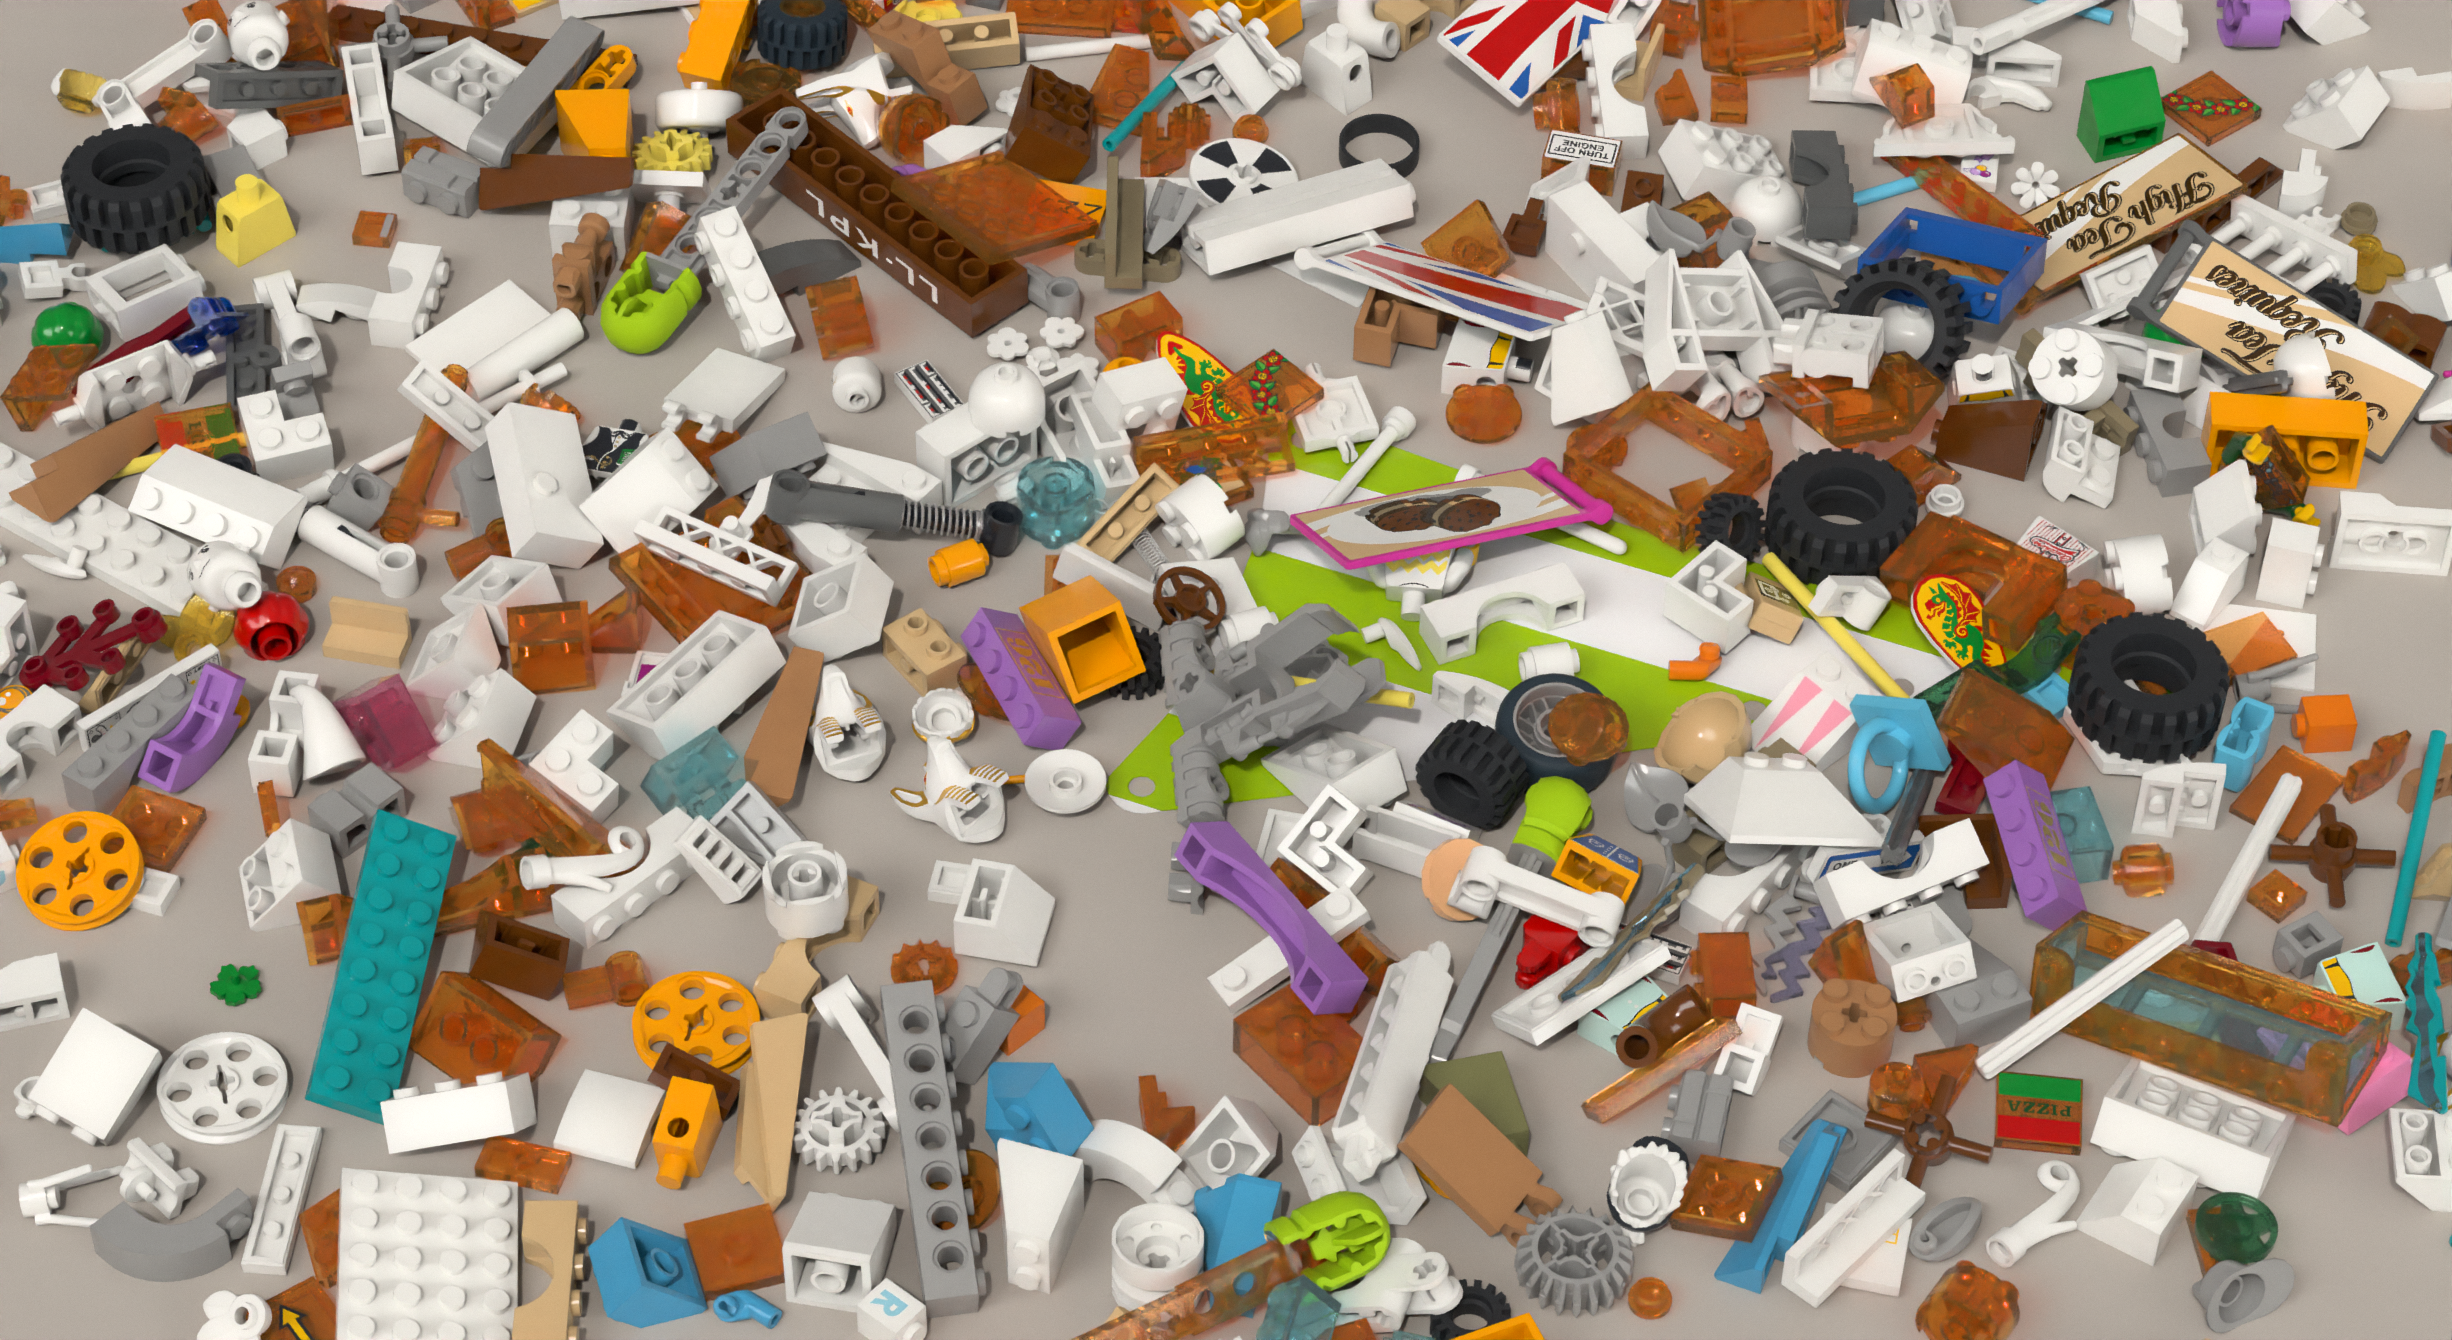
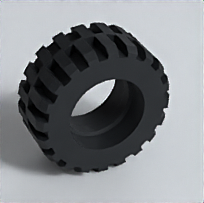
M143 123L142 126L126 124L122 125L123 128L103 130L101 135H92L86 138L82 146L77 145L64 162L62 174L60 175L71 228L75 230V233L83 241L88 242L92 247L99 250L104 247L108 252L119 254L120 251H127L128 254H139V251L151 250L163 244L171 247L179 243L181 237H189L197 228L196 226H200L206 218L207 212L210 209L211 199L204 158L198 145L180 131L176 133L174 129L164 125L158 128L154 124Z
M1831 448L1820 449L1818 454L1808 452L1798 457V461L1793 459L1785 465L1772 481L1766 512L1765 543L1769 547V553H1775L1805 585H1809V583L1819 585L1829 575L1876 576L1882 583H1885L1893 578V574L1896 575L1905 567L1907 559L1911 556L1918 516L1917 496L1914 488L1900 470L1895 472L1894 466L1884 459L1882 461L1876 460L1874 454L1865 451L1863 454L1854 453L1853 449L1842 448L1841 451H1832ZM1840 515L1856 519L1862 523L1852 525L1837 524L1820 517Z
M2131 612L2125 618L2122 615H2118L2108 619L2106 624L2101 622L2092 628L2090 633L2084 636L2079 643L2068 687V707L2071 710V716L2078 728L2082 727V733L2091 742L2094 740L2099 742L2098 746L2100 749L2110 754L2114 751L2120 754L2121 759L2132 761V758L2143 759V763L2154 764L2156 760L2162 759L2165 763L2173 762L2180 758V754L2188 757L2198 752L2199 748L2206 746L2213 739L2214 733L2218 730L2230 682L2227 662L2223 655H2220L2221 651L2213 640L2207 641V636L2197 627L2191 629L2187 626L2186 621L2179 618L2170 620L2164 618L2165 614L2160 613L2144 616L2143 612ZM2132 679L2152 682L2165 687L2172 694L2155 695L2144 693L2131 688L2124 681Z

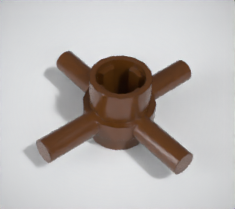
M2328 803L2323 804L2319 808L2321 825L2317 829L2316 837L2313 838L2309 846L2270 844L2269 860L2308 862L2311 875L2316 880L2327 884L2329 905L2334 908H2340L2346 904L2344 881L2355 869L2356 865L2395 867L2396 851L2356 848L2358 840L2356 831L2348 824L2337 821L2336 807Z
M1941 1074L1929 1110L1916 1112L1908 1121L1869 1110L1864 1122V1127L1903 1139L1905 1149L1912 1157L1905 1179L1919 1189L1927 1167L1943 1164L1950 1158L1952 1153L1987 1164L1990 1163L1993 1156V1147L1955 1136L1953 1126L1945 1115L1957 1079L1947 1074ZM1930 1130V1132L1941 1135L1939 1140L1933 1137L1928 1139L1927 1147L1919 1144L1922 1137L1921 1133Z

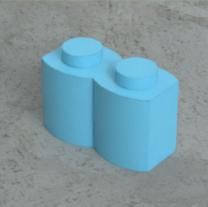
M2244 697L2234 706L2229 725L2224 727L2218 735L2212 763L2226 764L2224 788L2239 792L2250 782L2254 764L2262 759L2267 749L2274 718L2273 706L2249 697Z

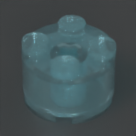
M1053 456L1036 459L1028 463L1021 470L1016 487L1017 507L1023 513L1020 528L1027 536L1041 542L1043 547L1055 550L1061 548L1065 543L1080 539L1095 524L1094 479L1092 472L1086 465L1066 457V462L1053 461Z

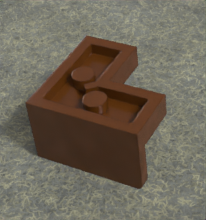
M1994 813L1919 816L1916 830H1920L1924 837H1927L1934 831L1970 818L1989 860V864L1977 872L1980 877L1979 879L1962 886L1965 905L1967 909L2007 908L2012 883V871Z

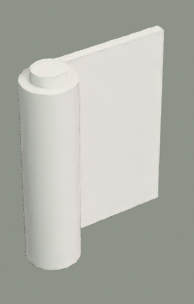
M509 279L405 345V351L418 362L424 358L479 403L519 381V371L528 370L531 373L582 340L584 331L580 321L572 311L562 307L553 314H550Z

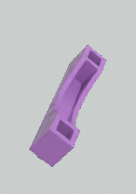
M1228 821L1191 822L1174 854L1178 861L1197 882L1235 903L1268 932L1287 961L1291 975L1290 988L1314 1015L1352 1012L1369 980L1368 977Z

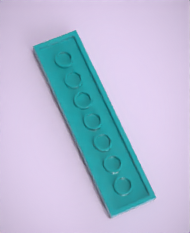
M380 809L373 816L305 1100L384 1125L380 1102L393 1098V1090L399 1089L455 847L456 835Z

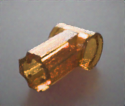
M504 517L491 521L486 527L485 534L444 552L446 562L457 582H460L491 555L512 558Z
M630 950L614 953L607 959L605 965L564 973L561 977L569 1010L614 1001L622 1007H634L647 990H650L640 954Z

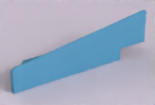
M65 223L0 226V263L19 264V262H33L35 254L67 255L74 229L71 228L70 224Z
M1817 1119L1812 1122L1714 1273V1277L1717 1280L1761 1294L1775 1259L1784 1262L1785 1253L1805 1234L1847 1134V1127L1823 1119Z

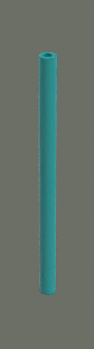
M2432 730L2430 732L2389 919L2385 944L2394 948L2402 945L2447 735L2441 730Z

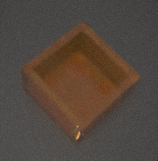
M587 600L506 607L513 678L535 695L596 690Z

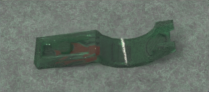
M2054 612L2038 622L2035 633L2027 645L2012 659L2003 664L1990 667L1977 658L1917 694L1913 699L1926 700L1938 730H1941L2002 692L2007 695H2021L2036 688L2051 676L2081 642V633L2074 630L2065 636L2057 629L2060 624V616Z

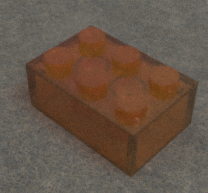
M1290 983L1233 1019V1052L1309 1125L1321 1126L1337 1115L1363 1037L1337 1013L1314 1015L1290 988Z

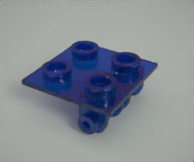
M195 297L188 304V313L195 327L171 342L182 354L196 355L210 346L208 340L218 334L220 337H225L237 331L241 327L239 322L250 315L248 312H236L231 301L225 297Z

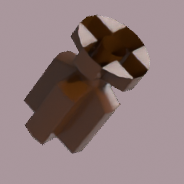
M766 514L758 518L755 527L758 532L765 534L762 539L769 551L776 554L780 551L786 552L790 548L788 543L791 540L783 526L776 524Z

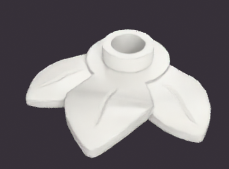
M229 1290L215 1292L203 1303L204 1312L210 1320L200 1329L197 1340H261L260 1335L269 1328L272 1321L271 1308L262 1297L256 1294L238 1296ZM247 1311H248V1312H249V1318H248V1321L246 1322V1314H247Z

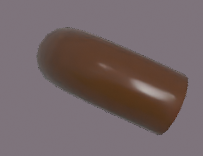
M1686 984L1626 1027L1618 1035L1616 1053L1626 1066L1631 1068L1646 1067L1686 1036L1711 1020L1710 1011L1693 987Z

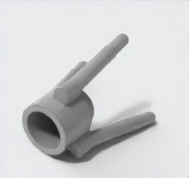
M2313 653L2259 671L2233 675L2232 684L2236 703L2244 697L2265 703L2264 698L2271 697L2269 679L2296 671L2298 667L2318 660V654ZM2265 703L2273 706L2276 713L2293 714L2297 713L2299 705Z

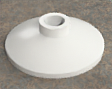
M1059 749L1047 752L1036 758L1029 765L1025 773V790L1029 798L1039 807L1055 813L1068 814L1088 809L1101 799L1106 789V773L1103 766L1093 756L1079 750Z

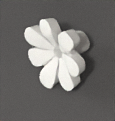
M2034 162L2030 171L2025 167L2019 168L2016 171V177L2020 181L2011 185L2013 194L2023 195L2019 204L2025 209L2030 208L2033 202H2036V206L2039 208L2049 203L2047 197L2055 199L2060 194V188L2052 184L2057 181L2058 174L2054 170L2044 172L2042 162Z

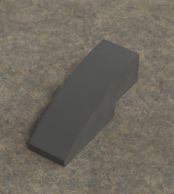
M800 240L757 252L777 296L790 289L798 296H801L861 267V261L840 240Z

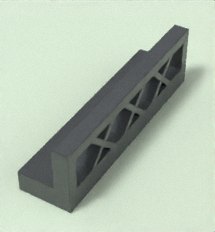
M320 60L280 61L275 68L268 71L257 70L243 62L195 63L194 74L210 80L209 107L214 109L287 107L340 97L342 94L344 70Z

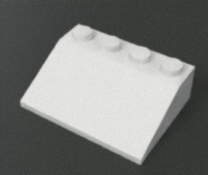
M469 36L395 70L391 109L431 131L434 135L452 143L460 150L467 152L470 136L477 124L526 67ZM556 105L515 154H527L558 121ZM511 159L508 161V163H507L505 166L511 164ZM481 160V161H483L484 163H486V165H488L489 167L499 168V167H497V166H495V165H493V164H490V163H488V162H486V161H484V160Z
M2133 1056L2104 1096L2090 1142L2101 1146L2104 1152L2113 1156H2128L2136 1160L2161 1157L2198 1175L2196 1187L2204 1188L2208 1186L2223 1192L2232 1201L2256 1204L2268 1183L2297 1115L2148 1059Z

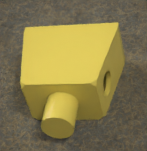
M252 174L239 176L235 180L236 190L221 198L217 203L216 249L238 268L296 236V231L281 195L265 181L257 179Z

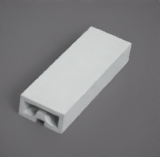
M1379 158L1192 211L1179 230L1181 250L1210 276L1294 252L1305 246L1318 245L1414 217L1412 203L1416 201V194L1410 181L1404 179L1395 169H1392Z

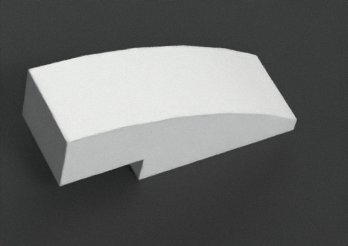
M1952 26L1950 45L1959 46L1964 50L1972 52L1969 43L1973 31L1979 28ZM2020 38L1983 55L1973 53L1971 73L2022 80L2033 86L2057 87L2062 57L2060 54L2043 46Z
M1094 390L1070 394L1069 404L1088 476L1096 497L1104 500L1110 506L1113 501L1120 498L1140 477L1130 456L1132 443L1125 429L1113 432L1091 401ZM1099 501L1101 508L1107 509V506Z

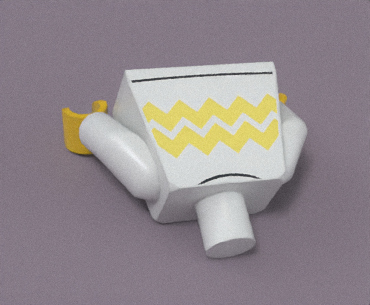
M1480 543L1475 544L1473 547L1463 546L1367 566L1366 569L1375 585L1385 589L1386 599L1402 601V619L1420 621L1421 605L1443 599L1444 593L1454 591L1467 575L1471 566L1476 564Z

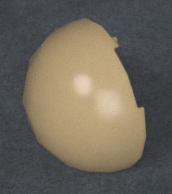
M1723 691L1705 693L1687 701L1680 708L1677 707L1676 711L1671 714V721L1661 733L1657 747H1654L1655 762L1660 767L1679 773L1687 783L1696 785L1729 756L1744 757V754L1749 752L1751 748L1752 727L1745 705L1736 695Z

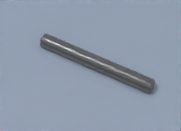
M1919 768L1913 770L1881 846L1880 859L1884 863L1891 861L1893 865H1897L1902 861L1917 825L1918 817L1921 815L1932 788L1935 776L1934 770Z

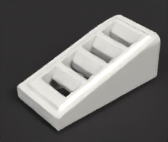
M702 815L696 816L673 842L674 846L725 905L742 899L762 877V870ZM702 835L705 841L697 849L692 844ZM713 848L716 853L709 860L706 854ZM724 861L727 867L722 871L718 867ZM734 875L737 876L735 881L732 880Z

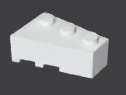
M502 1071L476 1076L477 1082L462 1085L460 1078L434 1083L435 1090L420 1092L419 1085L393 1090V1098L380 1102L389 1154L512 1134L538 1123L529 1072L505 1077L502 1076Z

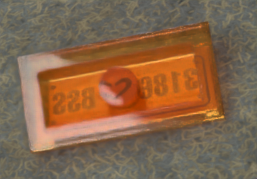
M348 94L276 107V120L279 119L284 124L288 137L353 125Z

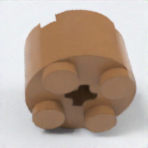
M1837 978L1827 980L1812 1004L1807 1046L1813 1059L1815 1055L1824 1063L1823 1068L1831 1074L1846 1078L1865 1077L1872 1073V1069L1881 1064L1883 1067L1889 1061L1892 1054L1897 1023V1009L1891 999L1890 990L1882 984H1871L1861 980H1841Z

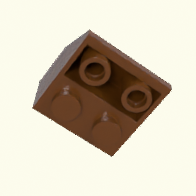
M481 909L477 918L468 976L549 1001L566 970L570 938Z

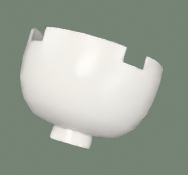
M1757 176L1747 180L1735 191L1729 208L1730 218L1741 217L1754 225L1756 229V235L1752 240L1754 246H1758V241L1771 242L1770 247H1779L1774 242L1776 235L1802 223V201L1800 195L1791 183L1778 177Z
M1893 300L1880 311L1878 317L1884 318V351L1894 358L1904 361H1916L1927 351L1933 339L1934 321L1930 309Z
M2311 331L2297 335L2283 343L2274 356V370L2272 371L2287 370L2288 377H2293L2294 382L2293 385L2288 386L2287 392L2281 393V395L2335 400L2334 387L2326 388L2328 376L2332 374L2319 337H2315V332Z
M999 362L981 370L970 385L968 411L971 415V422L984 434L996 438H1007V433L1019 431L1020 436H1023L1038 428L1045 418V392L1038 376L1025 365L1015 362Z

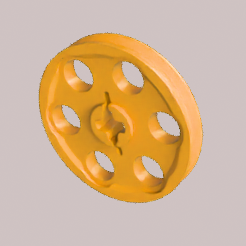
M93 811L65 814L43 825L25 844L16 868L17 888L30 912L42 923L63 931L93 929L110 922L131 904L140 889L143 879V855L129 829L114 817ZM73 828H87V834L81 841L77 843L66 841L67 834ZM116 837L124 839V845L120 851L113 854L103 852L104 845L108 840ZM42 852L53 853V860L48 866L44 868L33 867V860L38 854ZM85 865L88 871L86 873L79 872L75 877L72 871L74 869L81 870ZM116 874L128 876L127 883L121 889H107V882L112 876ZM46 888L57 890L55 899L49 904L40 905L36 903V897L40 891ZM84 899L94 901V906L88 914L84 916L73 914V908L79 901Z
M689 971L675 974L654 984L639 999L632 1017L634 1046L639 1057L652 1070L661 1053L652 1051L650 1047L655 1042L666 1041L693 1056L696 1054L709 1055L712 1059L708 1064L727 1074H731L741 1068L752 1056L749 1031L750 1026L754 1022L760 1021L759 1008L749 990L728 976L709 971ZM688 988H699L704 992L697 999H687L681 995ZM728 1000L739 1001L743 1005L734 1012H727L720 1008L721 1004ZM654 1008H664L669 1012L665 1018L659 1020L651 1019L646 1015ZM702 1016H703V1024H704V1026H702V1025H698V1026H697L698 1023H701V1021H702ZM695 1026H697V1027L695 1028V1030H692V1031H691V1036H690L689 1027H695ZM733 1033L742 1034L747 1038L739 1045H730L724 1041L726 1036Z

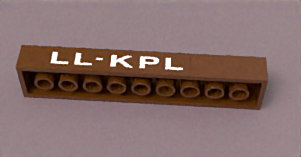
M782 86L726 119L728 153L738 160L754 139L765 131V126L776 112L791 106L802 109L806 114L808 133L796 150L790 149V157L769 184L971 338L1028 303V275L1025 267ZM788 121L782 127L793 129L800 123L798 121ZM770 145L765 147L762 152L767 154L775 153L780 147ZM751 170L757 175L761 173L758 170Z

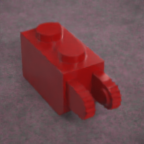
M1533 914L1523 924L1522 949L1516 958V965L1518 966L1517 972H1515L1516 986L1529 990L1583 955L1591 946L1580 939L1578 931Z

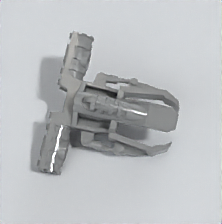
M1306 603L1276 625L1272 623L1264 624L1260 634L1250 641H1243L1229 651L1226 649L1221 650L1216 656V662L1211 649L1206 644V638L1204 637L1205 629L1200 622L1192 619H1187L1186 621L1177 620L1172 625H1167L1160 629L1158 636L1159 643L1162 645L1160 650L1162 676H1165L1163 686L1164 693L1167 694L1165 705L1166 709L1175 706L1184 731V735L1170 746V755L1173 756V762L1171 763L1172 772H1175L1173 784L1175 788V804L1178 806L1177 823L1188 829L1191 822L1225 821L1223 801L1229 797V788L1224 776L1220 772L1219 763L1231 757L1237 761H1243L1248 756V753L1262 746L1281 747L1287 744L1289 739H1293L1298 732L1345 713L1369 700L1370 697L1380 691L1386 683L1384 662L1378 658H1366L1350 667L1337 657L1329 670L1321 675L1316 682L1295 687L1294 679L1284 670L1285 667L1332 634L1339 635L1348 631L1360 633L1354 623L1328 604ZM1247 656V659L1239 662V660Z

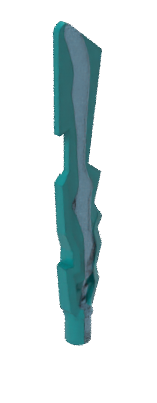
M2420 932L2415 936L2414 956L2407 966L2411 977L2405 986L2409 996L2405 1005L2412 1013L2406 1030L2418 1037L2407 1094L2433 1111L2445 1114L2448 1111L2446 1055L2438 1057L2437 1037L2445 1032L2442 1003L2437 995V986L2442 984L2438 961L2432 950V936L2427 932Z

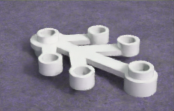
M1226 2L1217 11L1218 16L1212 10L1205 9L1204 11H1197L1188 20L1187 23L1191 32L1204 42H1208L1214 35L1222 39L1238 31L1260 63L1263 64L1262 66L1268 71L1271 80L1281 89L1289 90L1291 87H1297L1302 82L1301 68L1298 63L1290 57H1281L1266 39L1269 29L1265 23L1258 18H1253L1243 27L1239 23L1242 13L1233 3ZM1220 19H1221L1226 25H1228L1233 32H1231V31H1229L1228 29H1226V28H1224L1223 26H1221V25H1220V24H1221Z

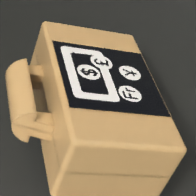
M1749 572L1744 585L1739 583L1735 587V589L1754 600L1752 617L1748 623V628L1786 644H1791L1803 622V616L1796 599L1782 584Z

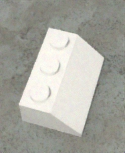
M1872 18L1856 48L1851 95L1893 110L1898 105L1962 104L1971 77L1973 52L1964 50L1959 46L1940 42L1924 34L1905 30L1892 23Z

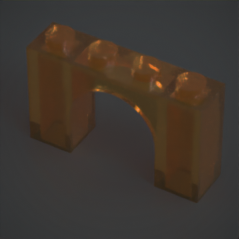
M1930 511L1905 541L1880 567V581L1890 592L1891 600L1911 608V595L1916 585L1930 575L1942 573L1952 576L1964 572H1980L1999 579L2004 585L1982 609L1983 638L2015 652L2021 649L2068 594L2067 565L1933 511Z

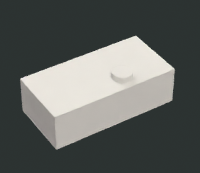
M1586 180L1549 196L1545 252L1585 294L1591 298L1595 288V281L1601 275L1645 295L1646 269L1660 257L1659 254ZM1605 291L1604 297L1608 305L1625 300ZM1636 304L1644 319V307ZM1629 307L1615 311L1630 321L1637 323Z
M508 401L485 426L512 558L580 569L604 545L600 531L578 507L593 492L576 416L571 413Z

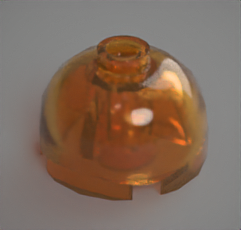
M919 93L902 94L888 102L881 111L877 123V137L883 151L898 163L904 165L916 164L924 167L923 140L950 126L948 112L942 110L940 105L942 103L936 98Z

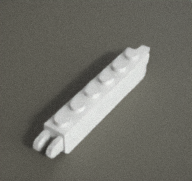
M1439 940L1430 944L1427 951H1415L1408 958L1391 964L1387 968L1332 1126L1335 1142L1345 1151L1343 1166L1354 1175L1358 1182L1372 1177L1379 1163L1391 1160L1399 1150L1397 1144L1400 1142L1404 1127L1410 1118L1409 1112L1414 1097L1419 1090V1082L1423 1070L1429 1061V1053L1434 1038L1439 1031L1438 1026L1444 1008L1448 1004V996L1454 981L1447 972L1450 965L1449 961H1451V952L1443 941L1440 942Z

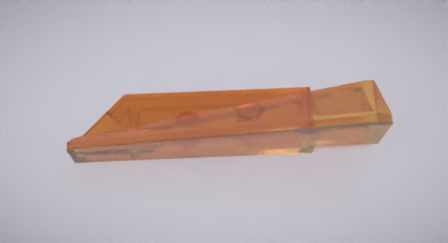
M1122 0L1143 36L1148 33L1153 54L1158 60L1185 61L1192 53L1197 51L1168 0Z
M487 738L479 742L477 752L481 755L483 773L481 780L482 796L554 857L614 854L609 847L607 839L610 831L493 740ZM620 840L623 846L630 849L628 845H626L624 842ZM642 857V859L635 866L625 871H621L607 876H602L601 878L618 877L625 875L629 872H632L633 870L638 868L645 861V859Z

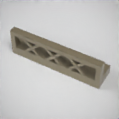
M1108 156L1104 288L1142 289L1144 179H1118L1119 156Z

